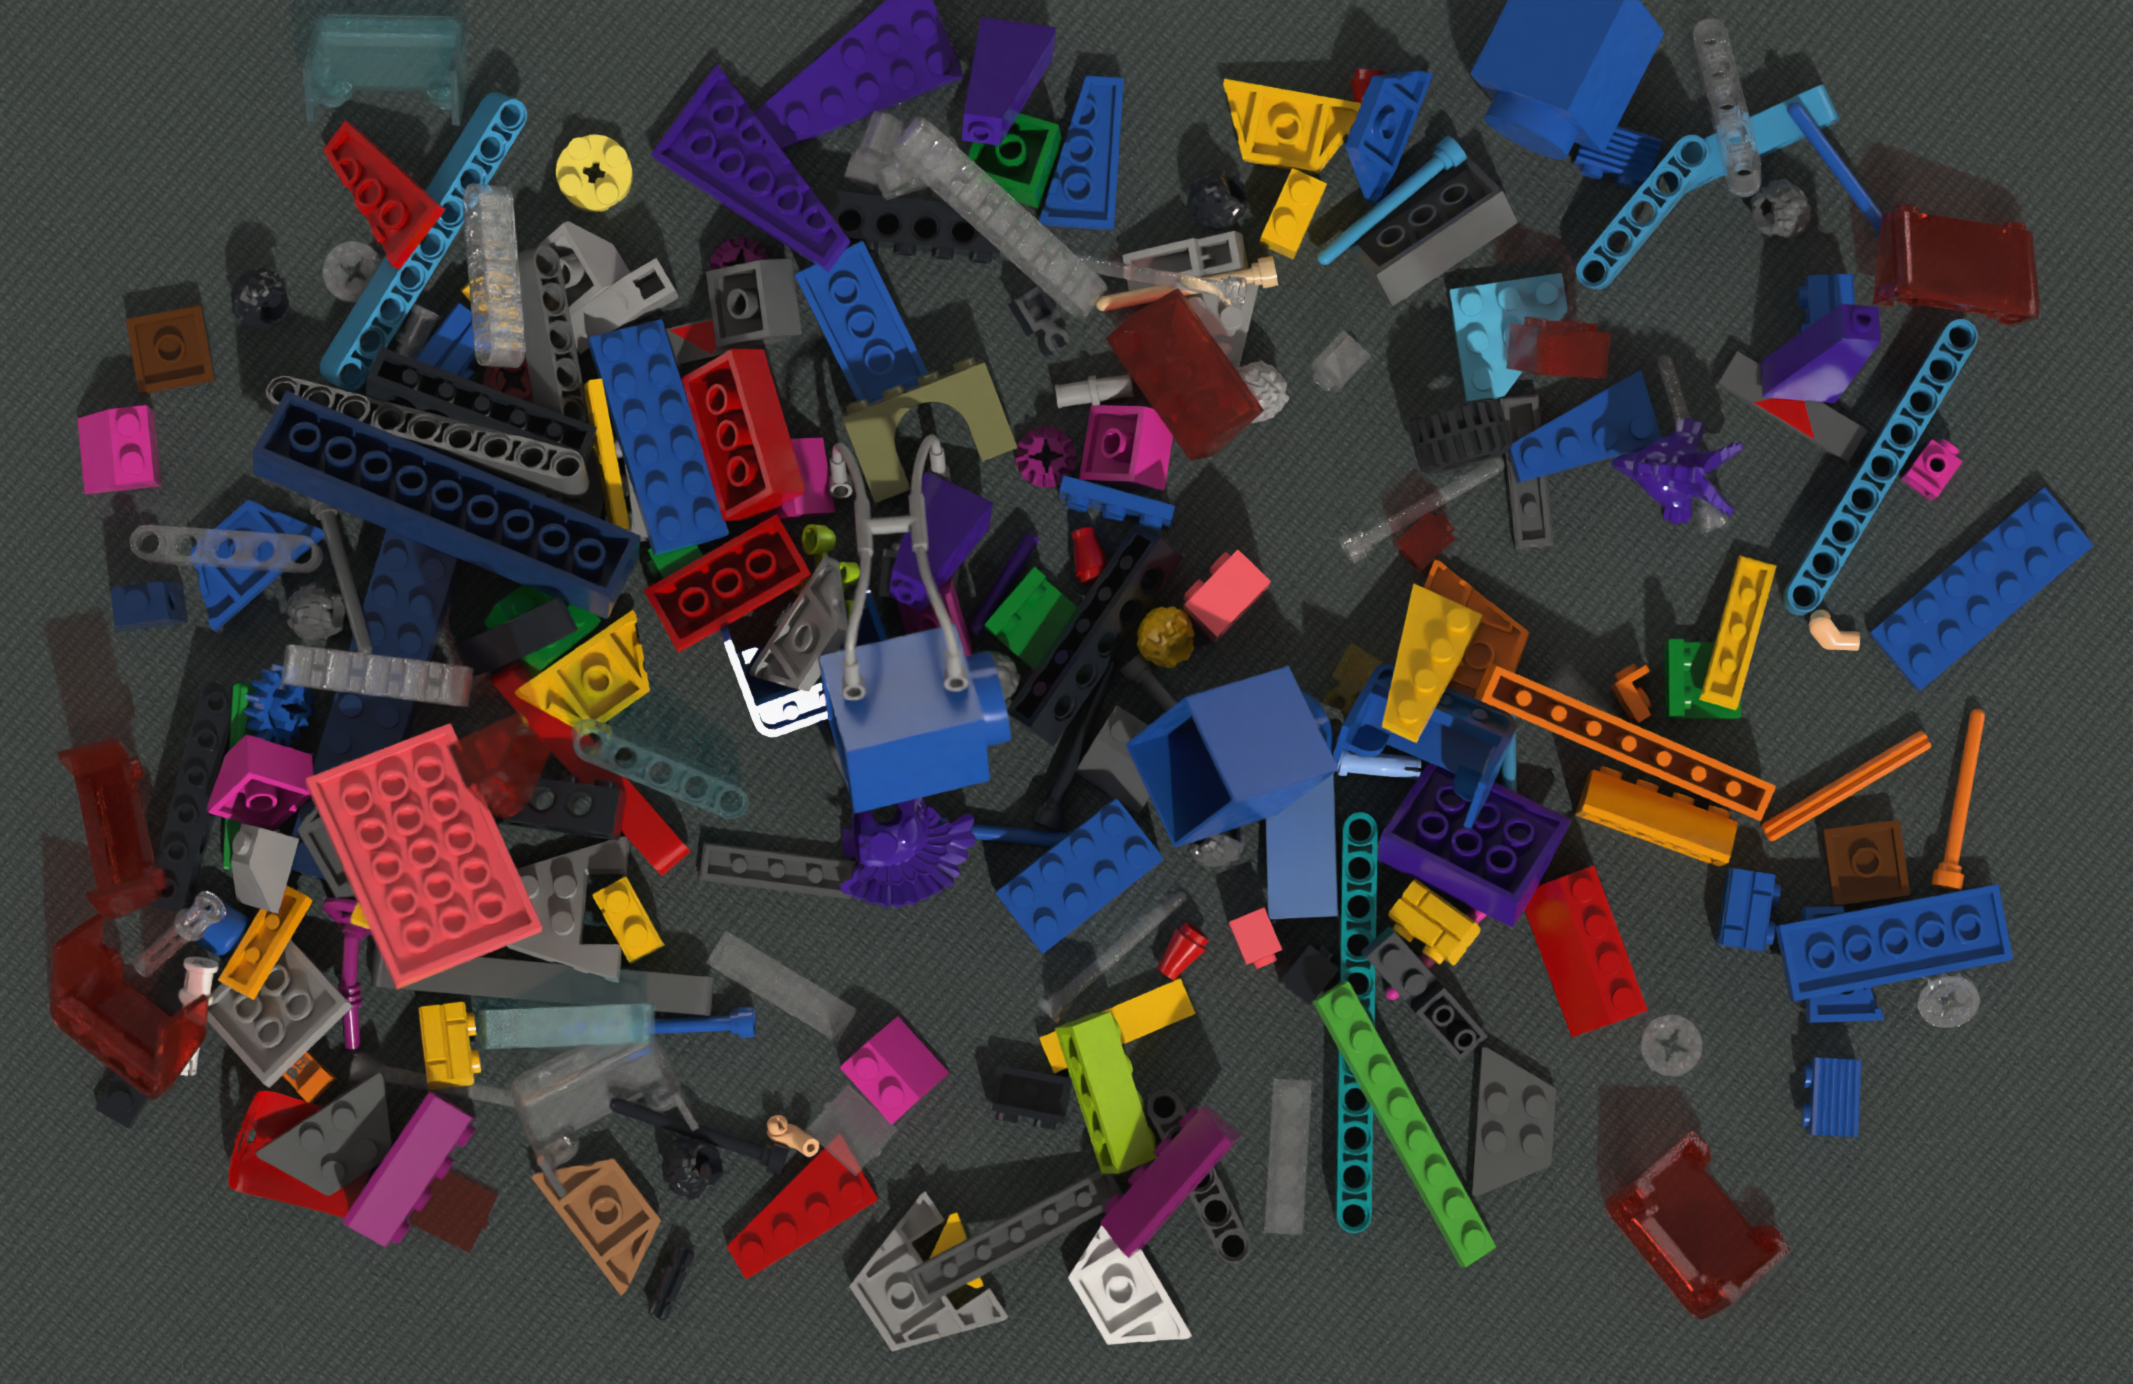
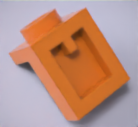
M1634 663L1615 674L1618 682L1610 686L1624 712L1634 725L1651 716L1648 708L1652 705L1648 696L1641 687L1635 689L1632 682L1650 672L1647 664L1637 669Z

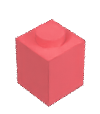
M1265 908L1228 922L1245 966L1254 963L1255 968L1258 969L1277 961L1274 953L1281 951L1282 948Z

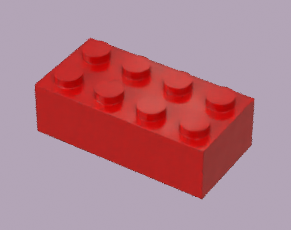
M731 349L681 378L723 521L756 520L806 492L764 349Z

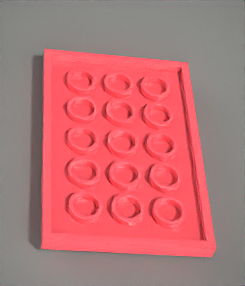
M451 723L306 778L307 788L396 989L542 932L539 918Z

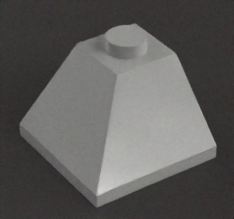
M569 221L560 225L538 245L552 247L559 256L570 315L630 273L614 244Z
M241 824L240 831L233 840L232 848L234 853L231 860L236 901L238 903L274 913L279 912L299 839L259 827Z

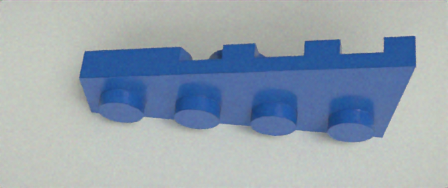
M1086 76L1038 226L1114 231L1124 78Z
M1642 371L1634 373L1512 443L1513 446L1507 452L1517 484L1631 453L1650 446L1662 437Z

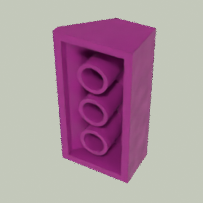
M429 1092L342 1223L384 1247H389L393 1241L399 1244L411 1227L406 1221L416 1209L421 1212L432 1197L433 1193L428 1189L435 1178L438 1177L442 1180L455 1161L450 1156L456 1147L460 1145L464 1148L475 1133L476 1128L472 1126V1123L476 1117L439 1092Z
M1208 1105L1203 1106L1199 1111L1192 1107L1178 1123L1183 1128L1174 1139L1168 1135L1153 1151L1157 1159L1149 1168L1142 1164L1128 1179L1132 1187L1122 1197L1119 1193H1116L1102 1209L1107 1215L1100 1224L1128 1258L1145 1246L1241 1137L1233 1127Z

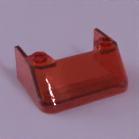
M119 737L58 751V759L75 778L97 885L96 890L86 892L87 900L107 921L122 918L161 898V890L166 889L167 884L162 866L156 867L138 781L144 779L140 758H132L130 751Z
M97 913L53 944L50 1013L53 1021L61 1031L143 1095L155 1100L172 1087L206 1039L209 997L203 993L170 1017L123 981V959L115 949L109 948L102 943L104 917Z

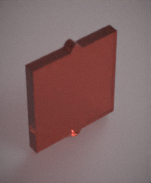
M449 1171L442 1180L436 1177L431 1183L428 1190L433 1193L432 1197L421 1212L415 1211L410 1224L470 1253L482 1228L488 1226L486 1220L498 1195Z

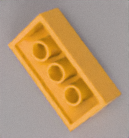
M1601 766L1600 771L1592 770L1589 772L1574 815L1717 867L1728 864L1738 826L1737 821L1729 819L1731 812L1709 805L1708 811L1693 806L1695 799L1673 792L1672 797L1657 793L1659 786L1644 780L1637 779L1636 784L1621 780L1623 773L1608 767Z

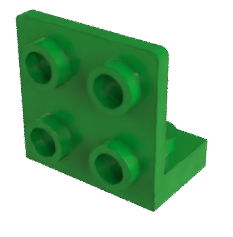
M1034 566L984 625L989 633L1031 669L1035 670L1077 609V606L1046 581V576Z
M1668 639L1663 643L1664 719H1738L1741 717V697L1736 710L1699 700L1715 642H1684V639Z

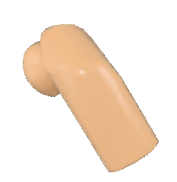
M1816 610L1810 615V622L1808 624L1810 633L1821 647L1828 650H1859V632L1839 631L1830 619L1831 615L1825 610Z
M775 1115L767 1121V1135L772 1142L790 1146L808 1157L817 1153L819 1142L796 1125L788 1124L784 1116Z

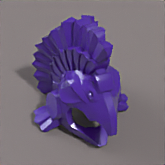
M1690 417L1685 418V420L1678 419L1676 430L1671 432L1669 437L1661 438L1650 446L1611 460V466L1631 478L1646 490L1654 500L1660 502V506L1664 507L1663 519L1670 520V523L1673 525L1680 522L1688 523L1692 518L1693 496L1710 503L1714 508L1720 510L1723 515L1726 513L1731 517L1734 511L1733 506L1704 474L1711 472L1743 450L1742 441L1736 444L1734 442L1716 451L1701 452L1699 446L1704 426L1702 422H1695Z
M921 797L893 804L895 807L894 817L890 821L876 823L871 810L854 813L852 806V829H842V845L844 857H855L856 862L859 864L852 870V878L839 885L843 894L852 895L853 898L865 900L869 904H879L884 908L890 906L901 908L905 904L915 906L920 900H928L931 895L940 894L943 887H953L954 879L961 874L957 864L963 863L968 859L966 849L974 846L976 841L975 835L970 831L975 819L972 815L964 814L950 823L943 822L939 824L938 820H940L938 813L932 807L925 806Z

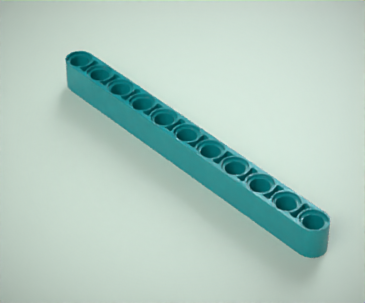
M1358 812L1349 816L1341 828L1338 984L1347 981V978L1352 973H1360L1366 978V990L1361 995L1356 996L1375 1028V967L1364 955L1354 956L1347 949V941L1352 935L1363 936L1368 945L1376 938L1378 829L1373 817L1367 813ZM1362 820L1367 823L1370 832L1366 840L1357 841L1349 834L1351 822ZM1360 858L1367 862L1369 872L1366 878L1359 880L1350 875L1348 865L1352 859ZM1352 897H1362L1368 903V912L1364 917L1356 918L1349 913L1347 906ZM1337 1047L1335 1219L1343 1230L1350 1233H1358L1368 1227L1372 1217L1373 1110L1366 1097L1364 1106L1359 1110L1353 1111L1346 1106L1344 1098L1347 1091L1352 1088L1361 1090L1351 1070L1347 1068L1345 1059ZM1351 1127L1360 1128L1365 1136L1363 1145L1358 1149H1350L1344 1142V1134ZM1356 1165L1362 1169L1364 1180L1360 1186L1350 1188L1345 1184L1343 1174L1348 1167ZM1356 1204L1361 1207L1364 1216L1360 1224L1351 1227L1345 1224L1342 1215L1347 1206Z

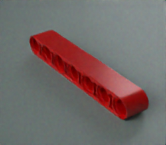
M517 660L500 668L489 678L491 683L574 777L580 778L579 783L594 785V780H607L617 783V789H621L627 795L621 831L661 876L665 875L691 852L589 734L586 735L516 695L515 691L533 679Z

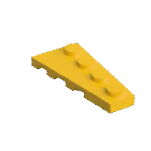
M1413 583L1382 728L1415 743L1418 742L1482 621V614Z

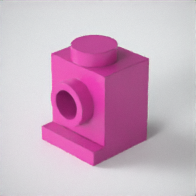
M1931 439L1909 466L1901 480L1929 501H1933L1939 496L1942 489L1963 461L1956 457L1959 454V450L1944 439H1940L1938 443ZM1932 459H1937L1942 463L1943 468L1941 472H1935L1931 469L1930 462Z

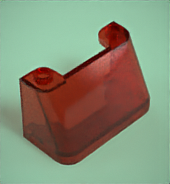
M1897 205L1896 211L1882 214L1873 305L1892 307L1894 300H1897L1898 303L1908 304L1909 307L1925 305L1987 315V319L1994 320L1998 318V324L2018 326L2037 320L2039 318L2040 296L2033 232L2026 230V224L2020 222H2004L2003 226L1919 213V207Z
M1692 1129L1616 1190L1605 1201V1207L1612 1220L1685 1309L1696 1318L1706 1319L1734 1304L1791 1249L1785 1243L1782 1234L1775 1227L1759 1224L1752 1228L1704 1170L1711 1162L1710 1148L1706 1141L1697 1136Z

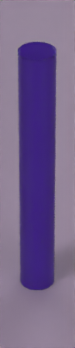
M1029 532L1025 534L967 629L979 637L985 629L984 624L999 607L1040 539Z

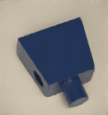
M156 581L110 588L116 633L188 623L184 587L182 584ZM168 595H170L172 607H170Z

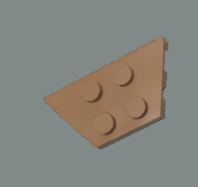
M614 1158L533 1175L531 1177L618 1293L623 1295L627 1292L662 1219L619 1162Z

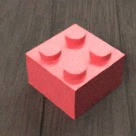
M1239 550L1232 556L1225 552L1210 567L1211 570L1209 572L1212 576L1204 584L1200 579L1197 580L1184 594L1183 600L1186 603L1184 604L1183 611L1189 614V619L1214 643L1260 598L1271 583Z

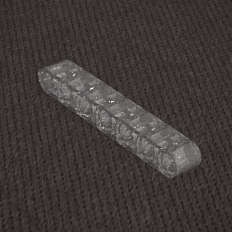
M915 117L892 146L893 153L901 162L1065 311L1081 320L1087 318L1096 306L1099 298L1108 290L1105 282L929 121Z

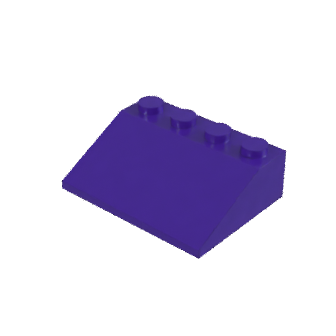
M1429 762L1382 832L1377 860L1513 928L1536 891L1571 820L1494 782L1490 794L1472 828H1466L1464 824L1472 802L1462 799L1454 791L1452 783L1456 773Z

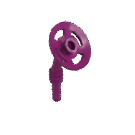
M328 898L324 901L322 908L332 920L344 927L342 933L345 935L341 983L338 984V990L353 1006L343 1016L345 1048L356 1049L360 1047L358 1007L362 1005L360 999L361 984L357 982L359 940H364L366 934L372 935L369 929L351 923L350 918L358 901L345 898ZM340 911H347L349 914H342Z

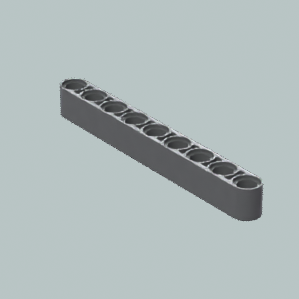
M291 376L276 377L270 381L266 389L267 399L273 414L285 392L288 391L349 417H361L358 419L359 421L521 487L569 499L582 496L589 488L590 481L583 457L571 449ZM397 426V427H395L394 429L386 430V429H388L389 427ZM433 435L430 438L422 439L425 436ZM469 444L464 448H458L460 445ZM496 454H504L501 457L493 458ZM533 463H540V464H538L537 466L528 467L529 465H531V464H533ZM576 472L572 476H564L567 473Z
M374 948L370 987L396 989L379 949ZM476 957L398 989L711 1016L714 978L620 969V981L611 982L605 980L602 976L590 972L586 974L565 964Z

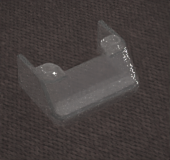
M640 1018L627 1020L520 1074L513 1081L510 1089L512 1099L536 1160L560 1198L567 1195L557 1166L569 1161L577 1153L579 1139L575 1131L612 1113L613 1111L610 1109L609 1103L613 1098L619 1097L634 1102L644 1097L649 1108L657 1112L667 1111L677 1106L691 1130L699 1128L683 1088L648 1022Z

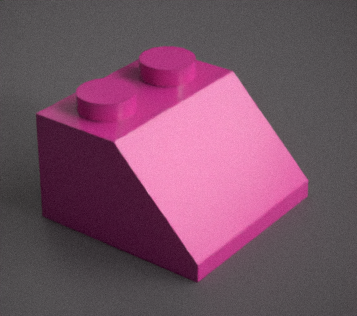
M147 405L108 409L77 418L85 494L162 486L154 410Z
M1091 405L1079 480L1137 490L1164 491L1176 415L1145 406Z
M245 735L225 755L207 806L208 813L273 832L276 831L311 797L306 785V778L314 776L312 755L268 742L258 737Z
M898 1016L840 1066V1069L891 1125L949 1074L945 1067Z

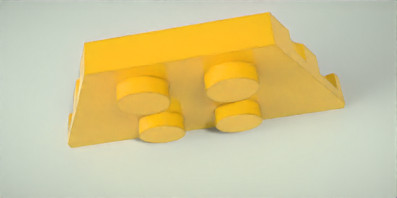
M1224 79L1223 83L1231 109L1233 124L1237 132L1241 155L1245 162L1289 170L1293 168L1301 172L1317 175L1347 139L1349 130L1354 124L1362 104Z
M632 610L522 685L515 691L516 695L586 735L590 734L650 691L647 672L643 668L644 654L642 644L638 643L635 627L637 622L636 613Z

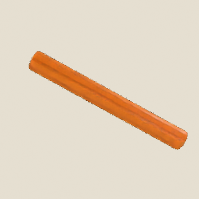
M1923 731L1916 732L1764 822L1761 828L1769 841L1777 840L1931 748L1927 735Z

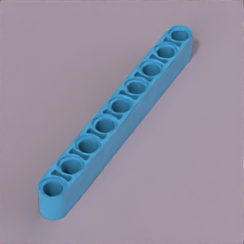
M498 92L486 95L426 190L441 206L446 203L445 212L427 233L425 244L421 248L420 244L400 270L391 266L385 256L320 362V374L325 381L348 392L356 391L366 382L380 348H387L527 120V110L521 101ZM506 106L505 115L500 119V113ZM486 138V145L480 151L481 143ZM464 171H466L465 180L460 183V178ZM407 267L405 276L400 280L401 272ZM387 299L385 309L380 312L382 303ZM367 332L365 341L360 345L362 335ZM347 364L345 373L340 377L341 369Z
M1956 319L1945 326L1938 334L1786 586L1782 595V601L1785 609L1791 614L1805 615L1814 610L1822 601L1978 340V332L1970 321ZM1951 330H1959L1965 335V347L1959 348L1950 342L1949 333ZM1931 362H1940L1945 366L1947 370L1946 379L1938 380L1931 375ZM1912 394H1920L1926 398L1928 407L1925 412H1918L1912 408L1910 404ZM1893 426L1903 427L1907 431L1908 441L1906 444H1898L1893 441L1891 437ZM1874 458H1880L1887 462L1889 472L1886 477H1880L1873 473L1871 463ZM1860 490L1868 495L1869 506L1867 509H1859L1853 504V491ZM1834 523H1843L1849 528L1850 537L1848 541L1841 542L1833 536L1832 527ZM1815 555H1823L1829 560L1830 571L1828 574H1820L1814 569L1812 561ZM1796 587H1803L1809 591L1811 602L1808 606L1802 607L1795 603L1793 592Z

